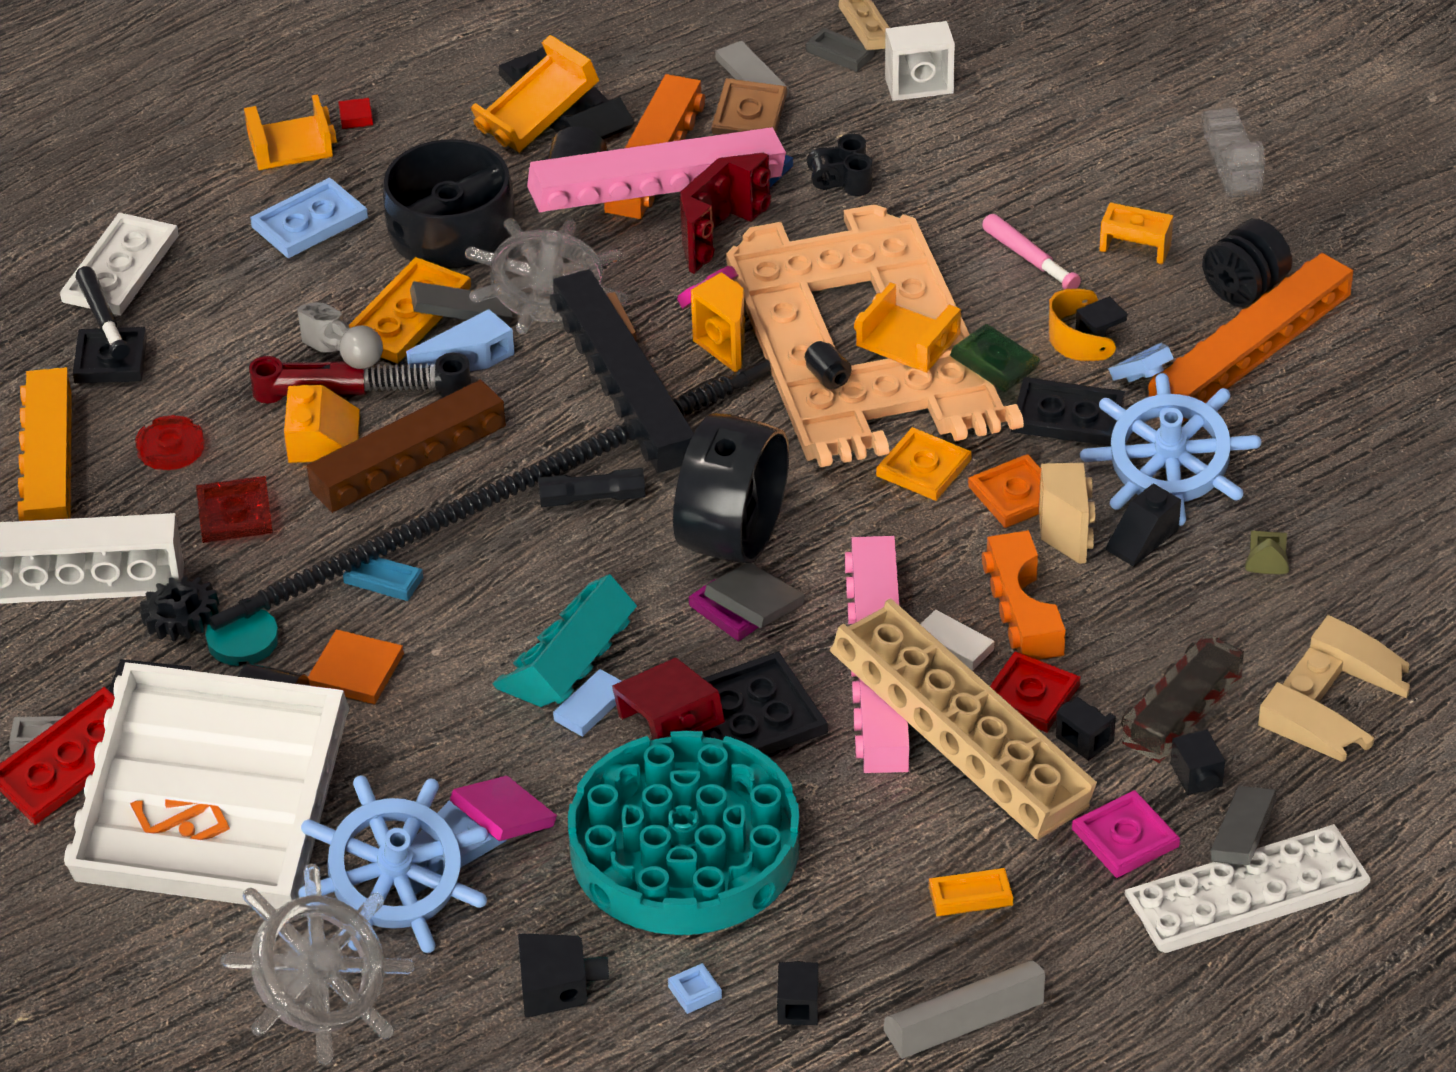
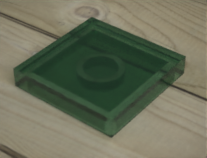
M988 324L983 325L956 344L949 355L1004 392L1034 371L1041 360Z

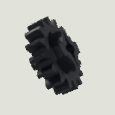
M184 575L181 581H175L173 577L169 578V583L165 586L157 583V591H147L145 593L147 600L140 602L142 609L140 614L144 626L147 627L149 634L157 632L158 639L161 640L167 635L171 636L172 641H176L179 635H184L186 639H190L193 631L198 633L204 632L203 625H210L209 617L220 613L216 590H213L212 584L210 582L203 584L201 577H197L191 582L188 579V575Z

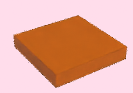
M1029 454L968 478V487L1004 528L1039 515L1041 468Z
M336 629L308 676L310 686L343 690L347 698L376 704L404 655L403 645Z

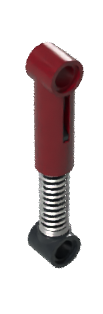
M454 352L440 356L435 364H426L425 368H422V364H420V368H416V364H414V368H410V364H408V368H404V364L401 365V368H398V364L395 365V368H392L391 364L389 368H386L385 364L383 368H380L378 364L377 368H374L373 365L371 369H356L349 366L345 361L282 363L273 356L259 357L253 360L249 366L253 397L256 401L266 404L275 403L284 396H287L288 386L323 385L337 395H366L367 390L371 391L373 387L375 391L379 387L381 391L385 387L388 391L391 387L394 391L397 387L400 391L403 387L407 391L410 386V389L413 391L415 386L417 390L421 386L425 390L428 386V389H435L444 398L471 384L468 358L463 354Z

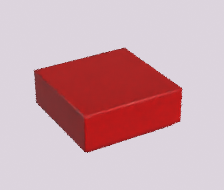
M369 98L338 101L342 129L373 125Z

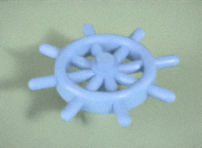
M1160 373L1155 378L1157 395L1145 398L1127 410L1109 398L1100 400V409L1117 420L1112 432L1111 446L1085 448L1080 452V458L1084 462L1112 460L1114 470L1124 484L1110 500L1112 509H1121L1135 494L1139 495L1154 483L1181 499L1179 526H1182L1186 522L1184 502L1199 498L1214 487L1233 500L1237 501L1243 497V490L1224 477L1230 461V451L1257 449L1261 446L1262 441L1257 435L1230 437L1227 425L1217 413L1230 399L1231 395L1228 389L1222 388L1218 390L1207 403H1204L1190 396L1171 394L1168 375ZM1160 417V428L1157 431L1145 423ZM1183 418L1190 419V420L1182 427ZM1201 427L1212 437L1210 439L1189 440ZM1133 432L1149 442L1148 444L1126 445L1128 438ZM1215 452L1213 459L1208 465L1192 455ZM1152 457L1140 470L1130 461V459ZM1183 465L1196 475L1181 480L1180 466ZM1161 468L1166 469L1167 481L1152 477Z
M362 775L357 776L353 781V786L362 806L351 812L336 830L310 819L305 820L301 825V830L304 834L325 842L330 847L327 863L329 878L301 887L298 892L299 898L303 901H310L334 892L343 907L358 918L348 939V946L351 950L357 951L363 947L374 925L390 929L412 927L421 950L424 953H431L434 951L436 944L426 921L436 915L448 903L451 897L477 908L484 907L487 903V897L484 893L458 883L461 865L460 849L485 841L488 837V831L486 828L479 826L454 835L447 822L430 809L439 789L438 781L433 778L425 781L416 801L399 798L376 800L368 779ZM385 821H402L405 824L403 828L388 830ZM370 826L379 848L354 837L360 831ZM420 828L435 841L414 849L411 848ZM345 852L372 863L346 871L344 865ZM442 856L444 872L443 875H440L416 864ZM378 877L368 899L354 887V885ZM409 879L434 890L418 901ZM392 886H395L403 906L383 905Z

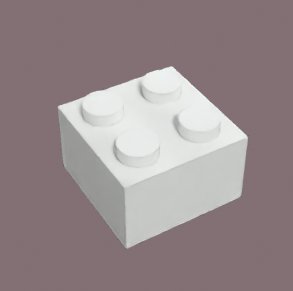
M947 21L885 29V80L892 101L954 93L955 43Z

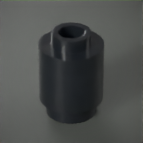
M818 341L810 345L805 352L804 358L807 368L826 388L836 389L848 381L852 372L851 364L832 344Z

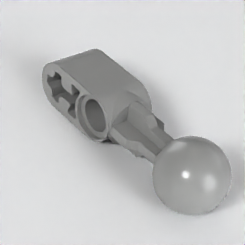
M308 303L298 307L301 339L306 345L320 352L340 351L343 360L349 366L356 369L372 367L381 358L383 342L380 335L371 327L360 325L349 328L348 324L343 320V313L325 303Z

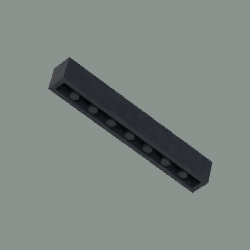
M591 269L554 278L553 293L549 296L551 307L554 313L559 312L562 317L565 331L568 334L571 333L575 338L578 352L586 356L591 373L599 377L605 396L612 398L616 414L619 418L623 417L626 421L630 437L633 440L637 439L645 461H650L657 473L681 467L694 432Z

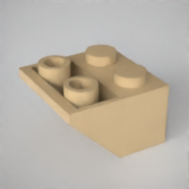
M1084 463L1041 464L1039 498L1041 540L1077 563H1086L1087 549H1093L1094 546L1093 527H1088V524L1095 523V503L1088 502V498H1092V477H1085Z

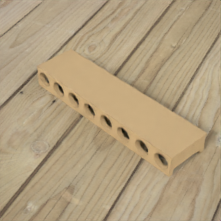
M891 598L885 601L882 609L848 627L845 624L838 627L830 652L1035 839H1041L1089 809V802L1097 782Z

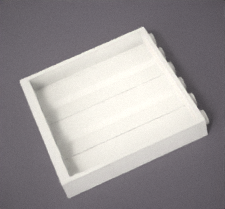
M125 662L122 676L118 675L114 683L115 700L112 709L109 708L105 714L104 728L106 731L103 741L98 742L95 748L94 761L96 765L93 775L87 777L85 782L84 794L86 799L83 809H79L76 813L74 822L76 833L73 844L69 843L65 851V866L68 867L74 881L297 912L300 901L298 892L304 885L315 843V838L302 832L301 825L308 819L320 823L349 711L344 691ZM165 799L219 806L230 829L213 838L203 840L190 839L192 836H182L179 832L181 824L165 832L146 833L130 803L143 801V813L150 827L197 805L191 804L166 808ZM210 806L203 813L187 820L194 825V835L218 824Z

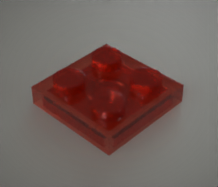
M266 476L196 485L203 543L273 533Z

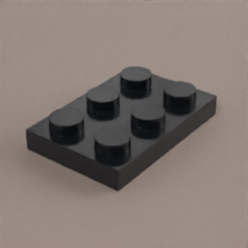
M1024 377L1016 403L1022 414L1024 425L1020 429H1011V432L1111 446L1112 432L1117 420L1102 411L1099 407V402L1103 398H1109L1123 408L1125 391Z

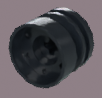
M1251 218L1239 224L1226 237L1221 238L1216 244L1207 249L1203 255L1202 268L1205 279L1211 289L1222 300L1234 306L1244 307L1253 303L1268 288L1275 286L1288 275L1292 268V255L1283 235L1273 225L1261 219Z

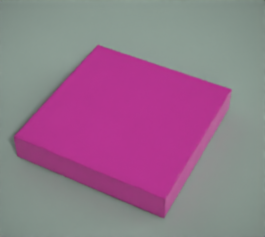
M508 776L455 788L450 797V801L477 824L486 828L488 833L498 841L553 827L557 817L555 813Z
M1135 790L1072 820V830L1116 878L1178 848L1180 843L1179 836Z

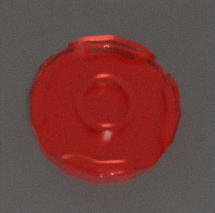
M170 415L152 420V425L147 428L144 425L138 431L135 438L139 459L145 465L159 470L181 469L190 465L201 456L205 448L202 428L199 424L198 426L193 424L192 419L184 416Z

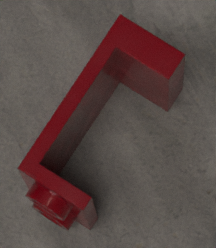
M676 657L612 685L619 717L623 720L636 713H640L648 720L652 740L671 737L670 732L672 731L704 732L725 722L719 691Z

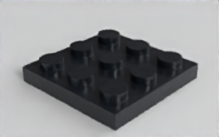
M779 651L703 678L719 691L725 719L724 723L704 731L705 737L723 740L725 736H728L758 749L765 755H769L828 733L827 721Z

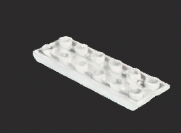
M1335 824L1257 848L1250 865L1212 862L1126 889L1125 896L1136 914L1140 917L1157 949L1168 953L1359 892L1370 883V877Z

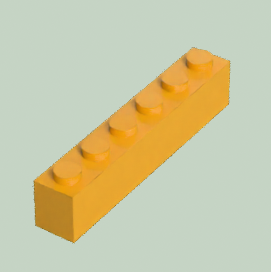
M64 367L26 371V385L20 386L21 402L25 406V408H20L21 427L25 428V430L19 431L21 451H25V453L19 454L20 473L24 475V477L18 478L20 498H24L23 501H18L19 521L71 519L72 390L68 369Z

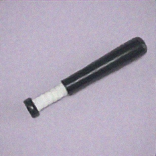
M88 266L79 268L75 278L101 331L105 333L109 341L111 356L114 359L127 357L130 353L129 344L122 340L119 334L117 322L95 271Z

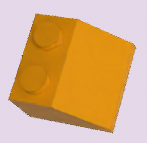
M721 272L691 289L693 341L732 371L737 372L742 368L745 343L744 288L738 282L733 281Z
M323 385L288 386L284 426L288 463L313 462L359 439V408Z

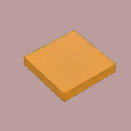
M912 427L876 467V476L937 501L971 462L972 451Z

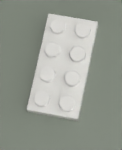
M118 213L77 270L83 266H88L95 271L112 313L121 316L179 236L177 225ZM76 270L60 291L61 301L90 309L75 278Z

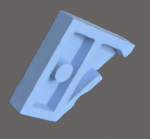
M1158 343L1108 368L1113 381L1127 378L1128 382H1132L1139 378H1148L1164 371L1162 365L1174 358L1169 346Z

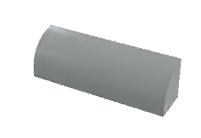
M1027 961L891 1014L884 1019V1032L901 1059L1043 1004L1045 972L1036 962Z

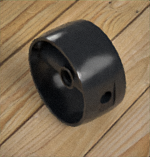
M436 140L408 149L389 165L383 184L385 222L394 248L406 259L412 261L417 257L447 269L475 265L491 258L508 243L513 232L515 217L513 185L505 161L494 150L467 140Z
M712 413L703 419L687 448L675 492L673 530L675 539L680 546L699 554L730 562L752 563L762 554L775 528L786 489L789 469V443L787 435L783 430L764 422L731 414Z

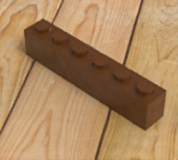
M480 379L307 464L310 491L333 513L505 427L504 401Z

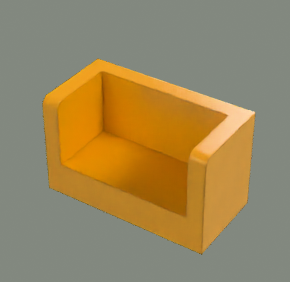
M1110 202L1101 221L1099 251L1107 252L1112 238L1158 247L1157 263L1164 264L1172 242L1173 215Z

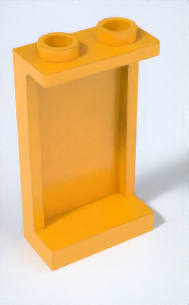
M549 35L541 42L547 56L486 110L476 103L470 107L475 116L473 122L483 134L490 133L503 147L509 146L519 153L600 81L591 59L552 35Z

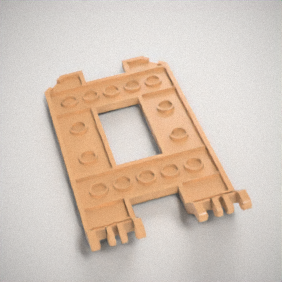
M875 204L844 210V222L848 231L791 242L782 223L776 222L750 227L743 234V241L737 247L733 246L726 253L727 266L734 267L739 275L734 281L744 288L745 310L765 359H768L770 362L771 374L807 461L817 459L821 468L831 466L833 463L832 456L840 455L841 461L847 463L852 461L851 452H854L857 460H862L867 456L866 450L874 448L877 456L889 454V445L883 430L871 432L866 420L927 408L939 434L951 433L955 441L966 439L968 437L967 430L974 429L978 436L987 434L986 426L989 427L992 434L999 433L1001 431V423L1008 422V426L1012 430L1023 428V417L1018 405L1003 406L962 317L960 335L927 373L888 358L852 365V372L848 381L836 389H828L807 368L804 356L810 345L823 341L834 346L811 293L813 291L871 281L876 293H881L891 282L896 284V305L936 320L949 304L957 307L915 218L904 214L900 218L887 214V208Z

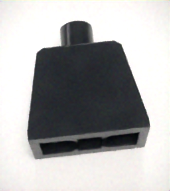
M518 934L525 1018L582 1006L587 1002L586 982L609 980L608 957L584 958L582 938L579 936Z

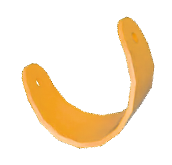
M1064 289L1055 292L1049 299V341L1056 351L1067 358L1078 361H1099L1111 357L1116 350L1112 339L1082 333L1061 321L1066 316L1076 314L1077 309L1097 302L1098 298L1095 292L1085 289Z

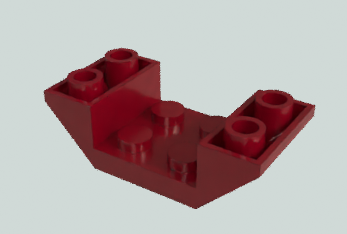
M763 152L718 158L680 191L682 245L689 272L695 274L712 260L715 251L713 247V228L722 220H725L730 213L752 222L769 208L771 203L769 154Z

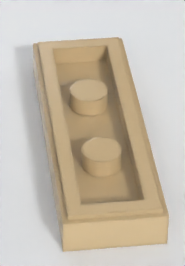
M839 0L838 7L865 49H885V29L890 27L872 0Z

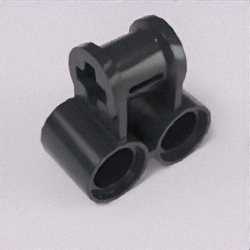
M843 135L838 139L837 147L817 148L807 156V165L813 171L811 178L816 188L828 190L844 187L845 192L853 196H863L872 190V159L866 155V140L861 135ZM821 156L824 157V160H825L824 165H823V163H822ZM823 173L825 175L826 181H823Z

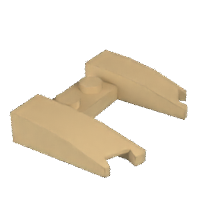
M1327 615L1312 635L1308 651L1284 683L1280 684L1277 682L1260 705L1258 726L1343 762L1347 757L1344 747L1355 742L1366 751L1373 746L1374 737L1337 712L1319 703L1342 671L1407 698L1410 684L1402 681V673L1409 672V663L1371 636L1339 619Z

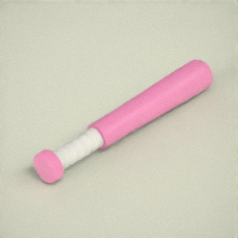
M989 214L985 217L982 223L983 229L996 240L1026 259L1039 270L1046 271L1062 283L1063 289H1077L1079 287L1081 278L1078 274L1074 272L1069 273L1056 264L1050 255L1037 247L998 215Z

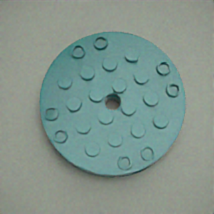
M702 731L670 732L671 737L649 740V737L645 736L628 742L606 754L585 773L577 785V793L573 802L569 804L568 834L572 869L579 885L590 900L608 915L625 924L650 932L671 935H692L722 930L755 916L775 901L784 891L794 874L800 849L799 805L793 794V786L781 768L767 755L742 741L725 736L723 740L703 737Z

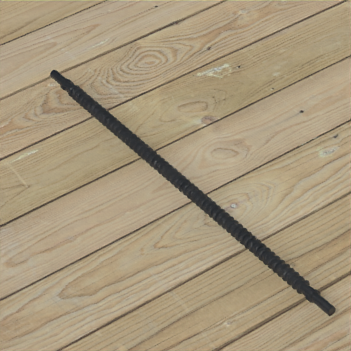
M767 359L750 368H741L730 377L722 376L720 381L715 379L712 385L706 383L704 388L698 387L696 392L689 391L688 396L682 394L680 399L673 398V401L683 416H685V413L691 414L693 409L700 410L701 405L707 407L709 402L715 403L718 398L724 399L726 394L732 395L734 389L747 387L752 381L771 373L770 362ZM624 421L622 426L615 425L614 431L607 429L605 434L598 433L597 438L591 436L589 442L582 440L580 446L574 444L572 450L565 448L564 454L557 452L555 458L548 456L547 462L540 460L538 465L531 464L530 470L523 468L521 473L515 471L513 478L507 475L504 481L498 479L496 485L489 483L487 489L481 487L479 493L472 491L470 497L463 495L461 501L455 499L453 505L446 503L444 509L437 507L435 513L429 511L427 517L420 515L418 521L411 519L409 526L403 523L400 530L394 527L392 533L384 532L383 538L375 536L374 542L367 540L365 546L358 544L356 550L349 548L348 554L340 552L339 558L331 556L330 562L323 560L320 567L314 564L311 571L305 568L303 575L295 573L294 579L286 577L285 583L277 581L276 587L268 585L266 592L260 589L258 595L241 599L237 605L209 617V624L215 631L243 617L250 618L260 609L270 610L271 604L279 606L281 599L287 602L290 595L297 597L298 591L306 593L307 587L315 589L316 583L324 585L326 578L332 581L335 574L341 577L344 570L351 572L352 566L360 568L361 562L369 564L370 558L377 560L379 554L386 556L388 550L395 552L396 547L403 548L405 542L412 544L414 538L421 540L423 533L429 536L432 529L438 532L440 525L448 527L449 521L456 523L458 517L465 519L466 513L474 515L475 509L482 511L484 505L491 507L492 501L500 503L501 497L508 499L509 493L517 495L518 489L524 492L526 486L534 487L535 482L538 483L539 477H550L552 474L558 476L560 470L567 472L569 466L575 468L577 462L584 464L586 459L592 460L594 454L601 456L602 450L609 452L611 447L614 449L618 448L619 443L625 445L627 439L634 441L628 432L627 423Z

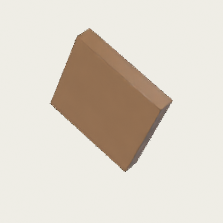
M726 78L712 123V134L722 135L773 127L776 133L787 96V86Z

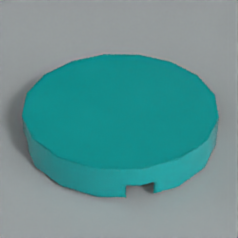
M260 609L250 618L243 617L215 631L210 625H207L205 637L209 652L216 660L228 665L239 666V662L248 661L249 664H253L268 657L277 647L278 627L275 618L266 610Z

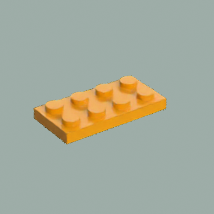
M415 257L348 326L352 328L362 325L374 329L380 335L383 342L381 358L398 364L407 355L406 351L414 348L443 317L414 312L410 294L413 281L469 290L471 288L470 277Z

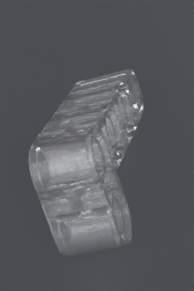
M1235 107L1203 111L1202 128L1204 137L1227 197L1237 198L1261 195L1265 167V153L1262 142H1249Z

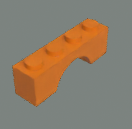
M1029 530L987 537V552H982V565L984 572L991 574L990 586L993 597L1000 600L999 612L1001 621L1009 625L1008 638L1011 648H1017L1018 653L1037 660L1064 656L1066 630L1057 605L1039 602L1029 597L1022 590L1037 580L1038 554Z

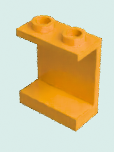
M318 94L312 95L314 116L262 125L256 106L244 108L247 134L258 170L333 157L331 144L337 143L335 129L330 122L328 107L321 106Z
M890 282L881 293L875 295L870 306L856 317L854 323L856 346L927 373L960 335L961 309L949 304L936 320L896 305V284Z

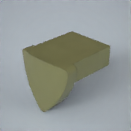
M1251 531L1250 553L1245 562V569L1249 572L1262 574H1287L1289 572V561L1286 555L1287 533Z

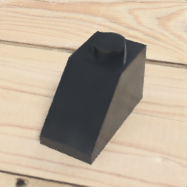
M1154 483L1130 502L1107 543L1106 550L1135 567L1179 530L1181 499Z

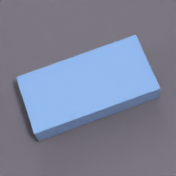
M599 669L553 711L554 721L583 737L616 706L612 685L621 682V680Z

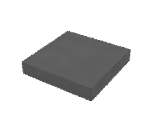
M746 563L708 583L704 595L762 628L802 606L806 594L757 566Z

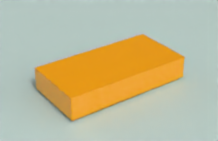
M1005 868L929 878V890L936 917L1013 906V895Z

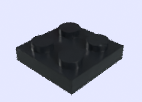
M146 327L117 328L122 340H125L130 347V353L123 359H114L111 356L109 341L100 328L79 329L72 373L74 384L142 381L147 342Z

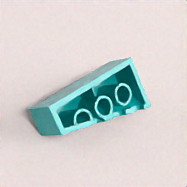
M610 574L589 583L559 614L562 619L555 621L548 628H545L537 637L540 642L526 653L523 652L513 662L517 669L507 675H500L492 683L497 690L539 707L554 701L557 704L562 703L573 693L572 685L575 681L582 679L592 670L593 665L591 662L594 658L601 656L611 647L612 642L610 639L612 636L618 634L629 625L631 620L628 617L637 605Z

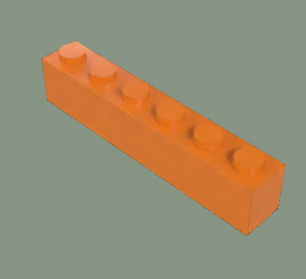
M665 74L625 148L685 140L687 132L692 131L694 128L696 115L698 112H702L705 106V94L701 93V80ZM655 195L604 203L605 213L642 219L647 207H652Z

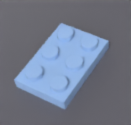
M328 178L250 217L251 226L284 256L290 258L367 219L368 214L367 208L333 179Z

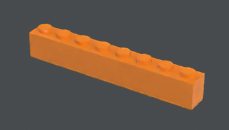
M1320 253L1311 261L1305 262L1298 271L1290 277H1285L1278 286L1270 292L1264 293L1258 301L1247 309L1241 310L1235 318L1227 324L1221 325L1215 333L1204 341L1198 342L1191 351L1183 357L1177 358L1171 366L1161 372L1169 377L1171 394L1186 395L1207 403L1218 390L1230 388L1351 295L1353 269L1324 253ZM1158 374L1154 375L1148 384V397L1157 395L1155 378Z

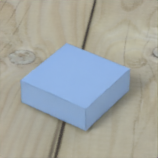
M703 963L668 978L669 989L687 1014L722 999V989Z

